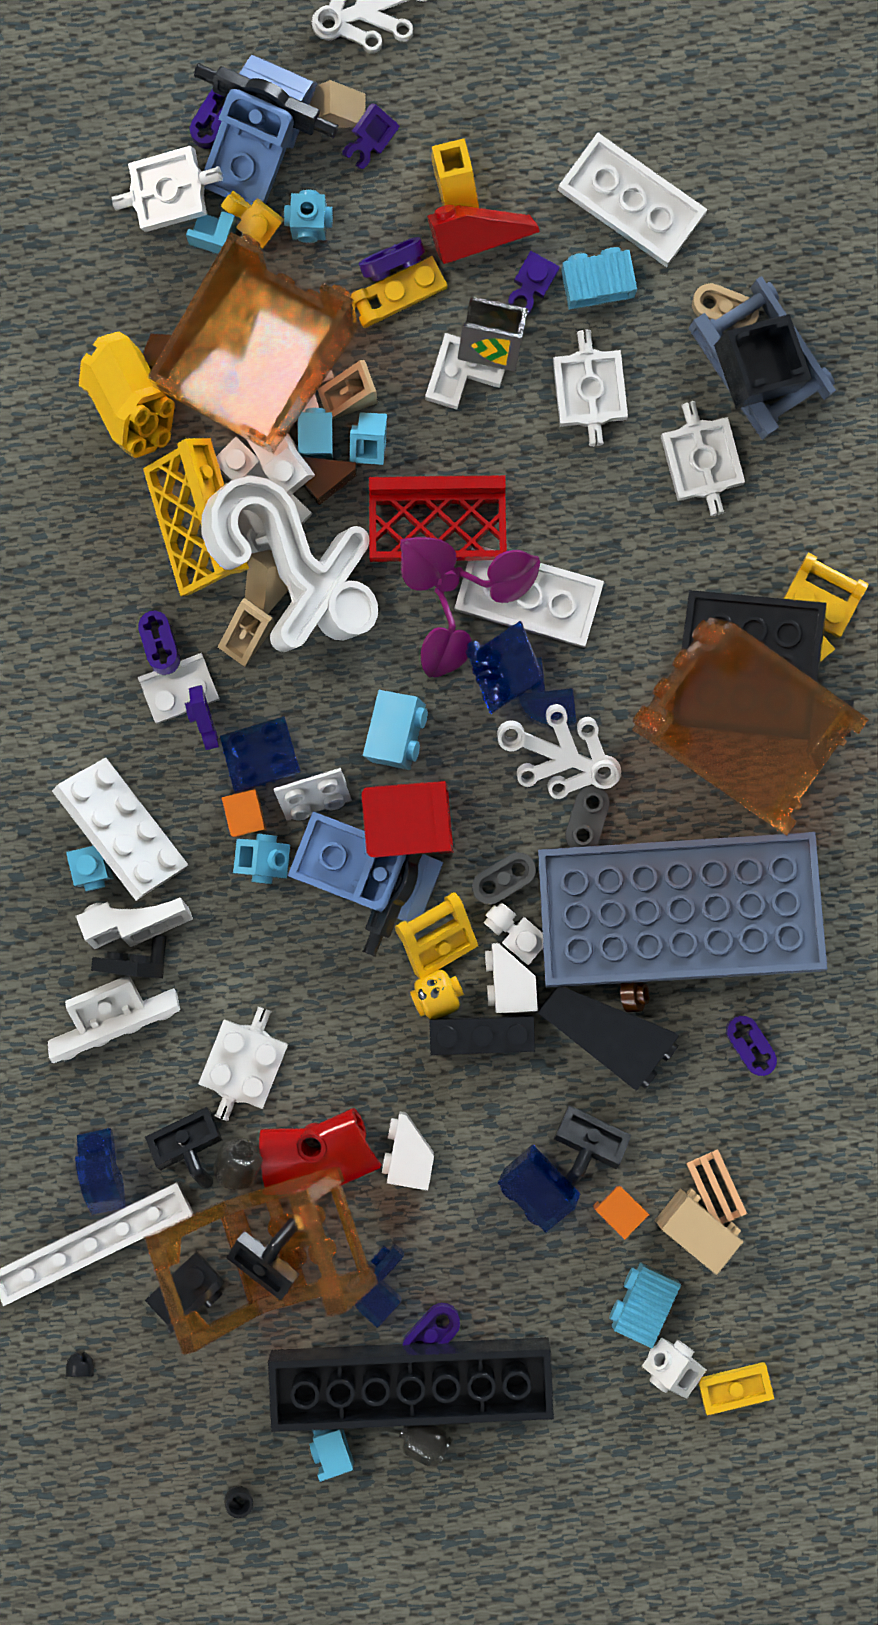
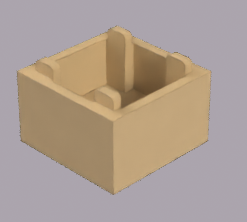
M680 1188L655 1219V1222L661 1230L717 1275L743 1243L738 1237L741 1230L732 1221L721 1224L698 1203L701 1197L692 1188L687 1193Z

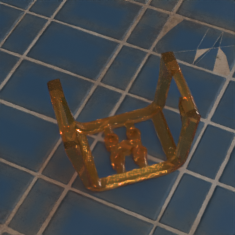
M340 1167L328 1168L235 1196L144 1236L182 1355L202 1349L259 1315L321 1297L327 1317L344 1313L378 1284L374 1269L368 1266L341 1185L344 1179ZM330 1190L357 1268L356 1271L341 1275L337 1274L332 1257L336 1254V1245L333 1240L326 1238L322 1226L325 1220V1211L321 1206L314 1205V1201ZM288 1197L294 1217L289 1213H283L279 1199ZM266 1203L271 1218L268 1223V1232L272 1237L275 1236L289 1218L296 1220L298 1230L281 1249L279 1258L289 1263L300 1275L294 1282L293 1288H290L281 1301L237 1267L248 1300L247 1304L209 1324L196 1311L184 1315L169 1269L180 1262L181 1237L221 1218L230 1248L232 1249L236 1240L244 1231L252 1236L244 1209ZM309 1246L308 1257L314 1264L319 1266L322 1277L315 1282L307 1284L302 1266L307 1262V1253L304 1249Z

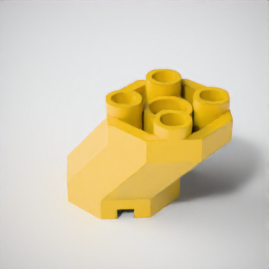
M118 331L98 337L93 344L97 349L92 355L86 353L81 360L79 386L92 398L112 440L133 458H138L155 452L157 448L165 447L171 439L170 430L172 429L175 402L161 391L141 350L128 336Z

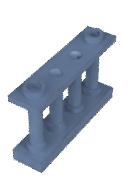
M762 276L756 279L750 288L754 296L717 320H709L707 315L703 313L694 319L688 328L728 390L729 388L714 344L723 336L722 332L760 307L763 308L769 319L787 315L778 302L779 295L777 290L770 282L766 283ZM796 328L795 331L812 379L799 391L786 395L771 406L759 402L741 408L762 440L779 428L776 423L778 417L817 391L823 400L830 397L836 391L833 386L835 382L831 373L825 367L821 368Z

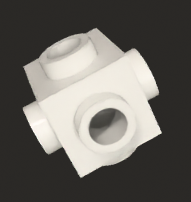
M662 1337L651 1348L648 1358L642 1365L652 1375L649 1381L665 1393L670 1390L686 1399L706 1372V1369L692 1358L694 1351L679 1340H676L673 1344Z

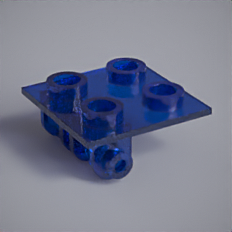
M522 621L517 622L485 645L480 644L478 640L467 644L466 656L470 659L473 667L472 672L476 675V683L480 686L482 699L486 702L490 714L544 680Z
M285 716L220 735L234 793L239 791L246 792L247 789L259 785L265 787L266 783L269 782L275 784L276 780L290 776L295 778V774L301 772Z

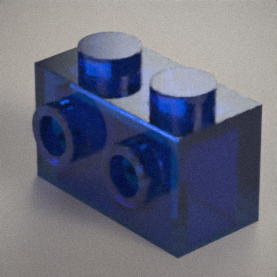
M533 1144L503 1169L498 1180L503 1194L509 1200L515 1201L524 1210L527 1219L533 1225L539 1226L545 1233L576 1208L581 1194Z

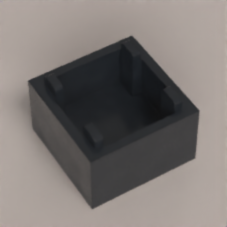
M790 314L726 331L714 344L736 409L795 393L812 379Z

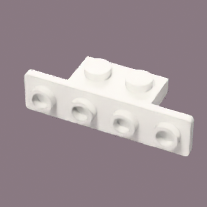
M124 976L66 1000V1009L77 1029L48 1041L49 1059L52 1063L72 1059L78 1053L87 1049L103 1046L116 1037L126 1033L137 1032L143 1026L157 1020L161 1021L170 1018L174 1013L180 1011L178 995L175 989H170L143 1001L131 977Z

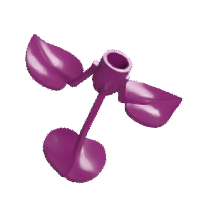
M412 537L400 540L403 581L413 590H428L435 586V593L439 596L448 621V630L442 627L433 629L426 636L422 644L421 665L424 673L429 678H436L452 672L463 665L471 654V637L465 630H455L456 624L445 597V591L454 590L459 584V577H463L484 588L491 587L490 596L495 602L508 603L522 597L534 584L540 568L538 556L521 550L503 552L496 556L489 565L487 571L489 580H482L464 571L461 567H454L457 560L456 552L449 543L443 540L429 537Z

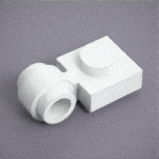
M502 902L497 907L493 905L486 913L487 919L483 923L498 936L503 931L505 933L508 932L509 935L503 940L502 944L529 965L543 948V932L525 917L515 925L513 919L516 914Z

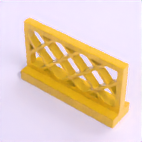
M185 438L177 443V449L143 468L180 597L191 595L230 574L241 573L249 569L247 562L231 570L220 567L208 553L204 540L197 536L202 522V513L208 499L224 486L211 438ZM181 460L184 466L185 475L178 471ZM161 469L167 473L164 487L160 486L157 472ZM176 479L183 483L179 497L172 494ZM190 492L192 493L195 508L188 504ZM170 501L177 505L173 519L170 518L168 513ZM185 511L192 515L189 529L182 526ZM179 533L186 537L183 551L179 550L177 544ZM194 544L202 548L198 562L191 558ZM209 557L211 558L214 572L207 569ZM188 566L196 570L193 582L190 585L186 574Z

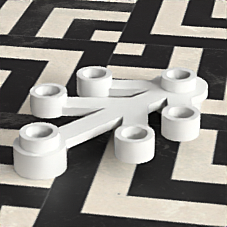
M331 0L329 5L321 7L314 13L312 18L313 31L319 38L327 41L335 40L341 36L362 45L367 53L375 54L382 47L380 34L376 31L365 32L349 23L362 20L393 33L398 41L406 42L413 35L411 22L407 19L398 20L380 11L409 0H357L354 6L343 9L346 0ZM330 19L335 22V25L332 28H325L323 22ZM400 26H406L409 28V32L405 35H400L397 29ZM369 38H376L378 44L374 47H369L366 41Z
M559 704L548 707L546 719L548 724L554 728L560 746L524 732L523 726L516 721H506L497 730L499 745L504 750L516 751L524 747L552 759L536 766L529 763L519 766L517 778L522 786H533L537 780L572 767L583 771L568 779L562 776L552 777L548 781V791L555 799H562L569 792L591 784L601 789L611 788L621 777L620 764L614 757L604 754L598 738L599 729L597 723L591 717L580 719L577 723V731L580 738L586 740L592 759L578 754L566 723V710ZM554 712L563 714L559 720H552L550 717ZM585 725L594 726L593 730L589 733L581 731ZM508 729L517 731L514 737H507L504 734ZM601 767L610 768L607 774L601 775L598 773ZM525 771L534 773L529 779L521 777ZM560 783L564 785L563 790L560 792H555L552 789L555 784Z

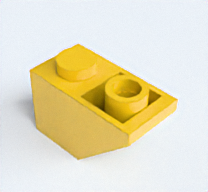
M465 138L432 146V164L443 206L462 205L479 208L474 174Z

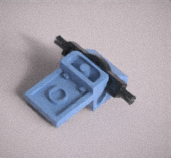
M254 55L249 57L239 74L222 66L215 71L201 63H198L194 70L195 78L212 84L214 93L226 97L218 119L222 122L204 169L205 171L219 166L222 171L223 181L205 185V189L223 197H227L228 194L235 191L250 205L257 198L266 204L286 148L294 147L299 131L312 135L314 131H318L332 139L337 134L339 125L319 117L320 110L309 105L317 83Z
M313 811L288 876L371 908L372 911L365 927L366 930L370 931V934L362 952L376 957L383 937L389 938L391 936L397 919L408 923L425 913L444 863L425 854L370 857L366 852L365 831Z

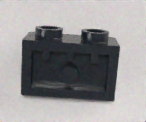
M196 1251L145 1301L168 1325L166 1330L171 1335L177 1328L181 1332L185 1331L198 1318L194 1312L203 1304L209 1308L223 1294L219 1289L225 1281Z

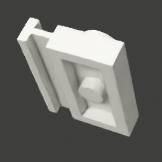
M202 653L181 660L177 670L169 675H160L153 671L138 677L156 724L187 713L185 702L190 701L189 688L202 685L208 704L220 700Z

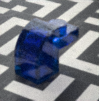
M542 657L529 658L527 660V668H521L523 689L530 688V693L518 694L517 696L522 713L536 725L553 728L547 722L546 710L551 705L559 704L566 710L567 726L575 725L577 720L573 688L545 691ZM554 712L550 718L552 720H559L563 714Z
M111 1128L77 1135L78 1156L75 1157L76 1170L81 1192L90 1213L95 1215L125 1208L124 1182L116 1164L115 1143Z
M395 1243L389 1249L383 1245L370 1260L374 1264L372 1268L360 1259L351 1279V1296L356 1308L376 1328L401 1303V1296L383 1280L404 1257V1251Z

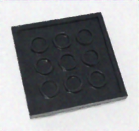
M689 590L672 725L676 727L810 741L827 603Z

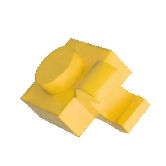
M235 191L228 194L221 204L224 210L241 219L236 228L262 249L284 221L280 215L259 198L250 205Z

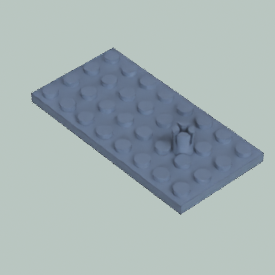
M815 832L538 850L546 988L827 971Z

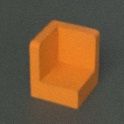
M254 789L221 797L232 837L258 831H267L257 790Z
M617 1186L601 1203L597 1201L593 1205L598 1214L624 1240L649 1216L647 1211L621 1186Z

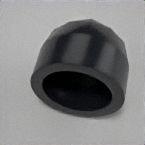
M76 1352L69 1357L66 1364V1377L94 1376V1363L90 1355L83 1352L80 1357V1354Z
M234 1486L228 1490L224 1499L227 1513L234 1518L247 1516L253 1509V1499L249 1490L243 1486ZM235 1497H241L245 1503L241 1505Z

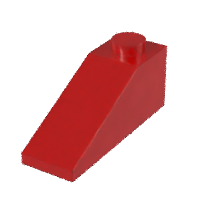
M444 205L437 208L435 213L427 215L435 248L443 264L540 232L533 218L525 214L462 205Z

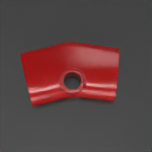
M352 1108L324 1122L310 1123L304 1128L261 1129L259 1152L265 1192L268 1194L326 1192L381 1168L382 1164L365 1140L366 1128L358 1111ZM315 1138L320 1142L321 1147L312 1148L308 1146L305 1139Z

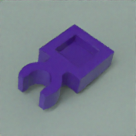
M371 103L352 130L358 139L356 142L347 144L343 149L342 155L350 158L353 152L358 150L360 159L355 166L359 169H364L370 162L371 150L381 154L400 125L376 104Z
M530 251L514 279V283L521 286V288L510 294L508 304L513 305L515 300L522 298L527 302L525 308L529 309L528 314H530L533 309L534 294L544 298L559 272L560 266Z
M202 685L189 688L190 701L185 702L190 723L196 721L206 750L218 748V736Z

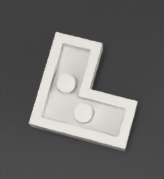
M445 333L425 400L458 410L467 378L500 388L505 370L459 360L460 337Z

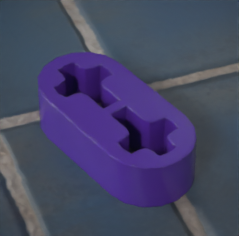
M213 89L207 95L190 125V134L193 142L198 147L204 149L213 147L222 122L218 120L222 108L216 115L215 112L218 107L215 100H223L225 97L214 93ZM212 120L210 128L213 135H205L203 138H200L198 128H206Z
M149 611L140 618L138 623L145 654L150 666L157 674L169 675L175 672L180 665V654L174 633L167 617L162 612ZM157 621L160 625L158 627L159 638H155L150 630L152 629L151 623ZM163 647L168 655L167 663L161 664L159 661L161 656L158 648Z
M742 1015L733 1017L726 1026V1035L743 1064L751 1073L757 1076L770 1074L777 1065V1057L760 1028L752 1018ZM737 1022H740L742 1025H750L751 1029L747 1031L752 1041L750 1044L747 1045L742 1037H734L733 1033L737 1031L735 1026ZM756 1047L762 1055L768 1054L769 1058L765 1061L767 1065L765 1069H762L760 1066L753 1067L752 1062L755 1061V1056L750 1050L751 1048Z

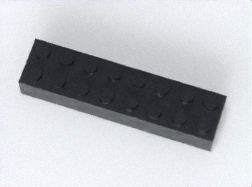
M548 1337L453 1341L443 1344L434 1342L411 1343L410 1345L388 1344L271 1350L268 1359L271 1432L554 1419L551 1348Z

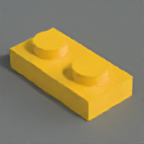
M764 1362L704 1376L698 1382L706 1415L774 1399L767 1366Z

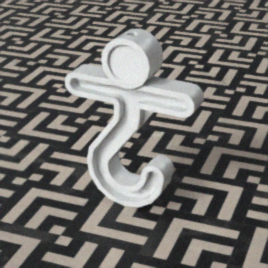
M246 476L232 480L208 499L202 513L201 534L208 553L224 569H235L246 563L251 556L250 544L242 536L238 528L240 511L249 510L257 514L263 522L279 577L288 587L292 600L270 634L271 644L276 650L287 652L300 647L317 624L325 635L334 640L342 641L368 632L374 626L378 617V603L375 595L366 585L358 581H346L369 546V535L365 529L354 526L339 533L318 561L310 552L295 502L281 486L269 479Z

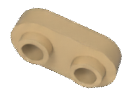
M708 283L700 286L695 292L692 308L698 317L705 313L709 320H717L748 300L749 297L717 284ZM711 298L715 302V307L711 309L706 308L703 305V300ZM759 309L746 316L744 321H739L729 327L728 330L756 323Z

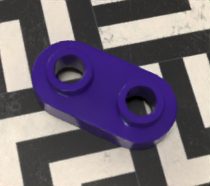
M414 237L370 255L358 264L364 278L371 277L372 281H378L391 274L390 269L399 265L406 268L421 261L420 256L425 253V248L421 238Z
M448 1303L433 1305L405 1335L402 1345H410L418 1340L424 1343H449L460 1328L458 1311ZM440 1315H446L449 1318V1323L446 1326H439L436 1323V1318Z

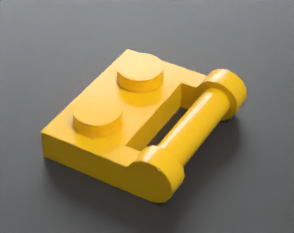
M808 552L783 599L827 603L824 630L840 638L869 583L861 579L856 581L817 561V556ZM809 572L851 593L847 602L806 581Z
M455 892L444 897V902L408 923L402 921L395 925L396 933L403 943L414 974L420 979L434 973L478 947L464 905ZM452 914V920L416 940L414 934Z

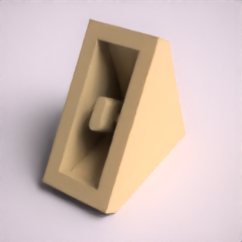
M329 80L316 86L309 105L320 110L319 117L338 124V128H354L365 113V93Z
M365 360L358 361L317 389L326 413H332L333 419L378 403L376 389Z
M266 550L251 553L248 560L249 569H247L245 598L266 614H269L286 594L288 587L279 577L272 551Z
M244 598L240 602L218 648L245 667L276 624L272 617Z

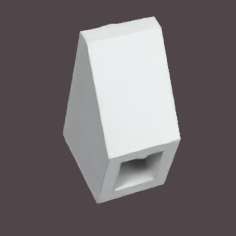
M499 943L491 944L492 951H485L486 972L493 971L494 985H487L488 1006H495V1013L538 1011L536 976Z
M399 1112L398 1119L391 1118L388 1139L394 1140L392 1154L385 1152L382 1173L388 1174V1184L428 1191L434 1152L406 1112Z

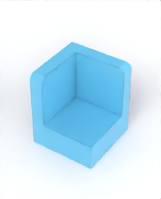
M222 211L220 218L209 215L198 217L194 229H188L186 233L189 245L227 257L237 229L235 215Z

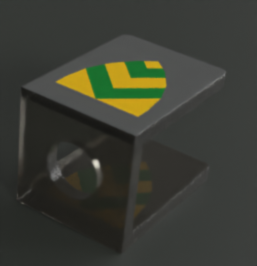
M471 297L466 323L462 327L458 359L515 372L529 309Z

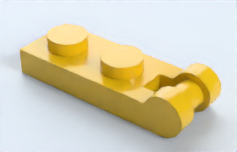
M433 256L367 288L356 290L349 295L348 299L353 308L357 307L361 315L359 320L363 328H367L447 289V283ZM377 297L381 307L372 309L369 301Z

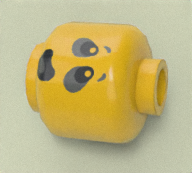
M437 970L422 979L418 978L414 983L415 990L410 991L419 1015L421 1017L426 1015L431 1020L456 1012L460 1007L458 997L464 995L457 977L450 978L444 970Z

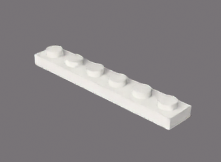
M179 1181L0 1268V1300L3 1306L192 1215L194 1212Z

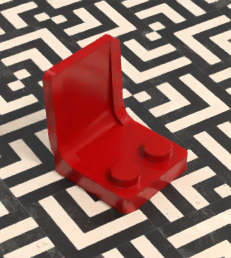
M446 781L377 786L363 789L362 806L366 852L370 857L422 853H454L449 793Z

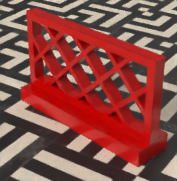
M505 475L369 477L370 562H401L400 540L403 538L392 527L402 517H405L416 527L405 538L416 537L421 532L426 537L445 541L456 532L467 542L463 548L455 551L456 561L494 560L496 556L507 551ZM416 504H425L433 511L421 523L409 513ZM450 504H459L467 511L456 522H453L442 512ZM483 504H498L499 513L490 522L477 512ZM376 505H392L398 513L385 523L376 515ZM437 516L450 527L439 538H436L425 528ZM471 516L484 526L473 538L460 528ZM498 522L499 531L494 527ZM376 523L381 527V529L377 533ZM489 531L499 540V550H484L477 542ZM385 533H388L399 543L392 551H377V541Z

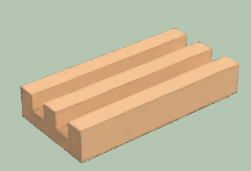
M718 1149L686 1163L709 1214L721 1224L747 1214ZM712 1159L715 1160L736 1207V1210L733 1212L730 1211L708 1162ZM702 1164L724 1216L718 1218L696 1169L698 1165Z

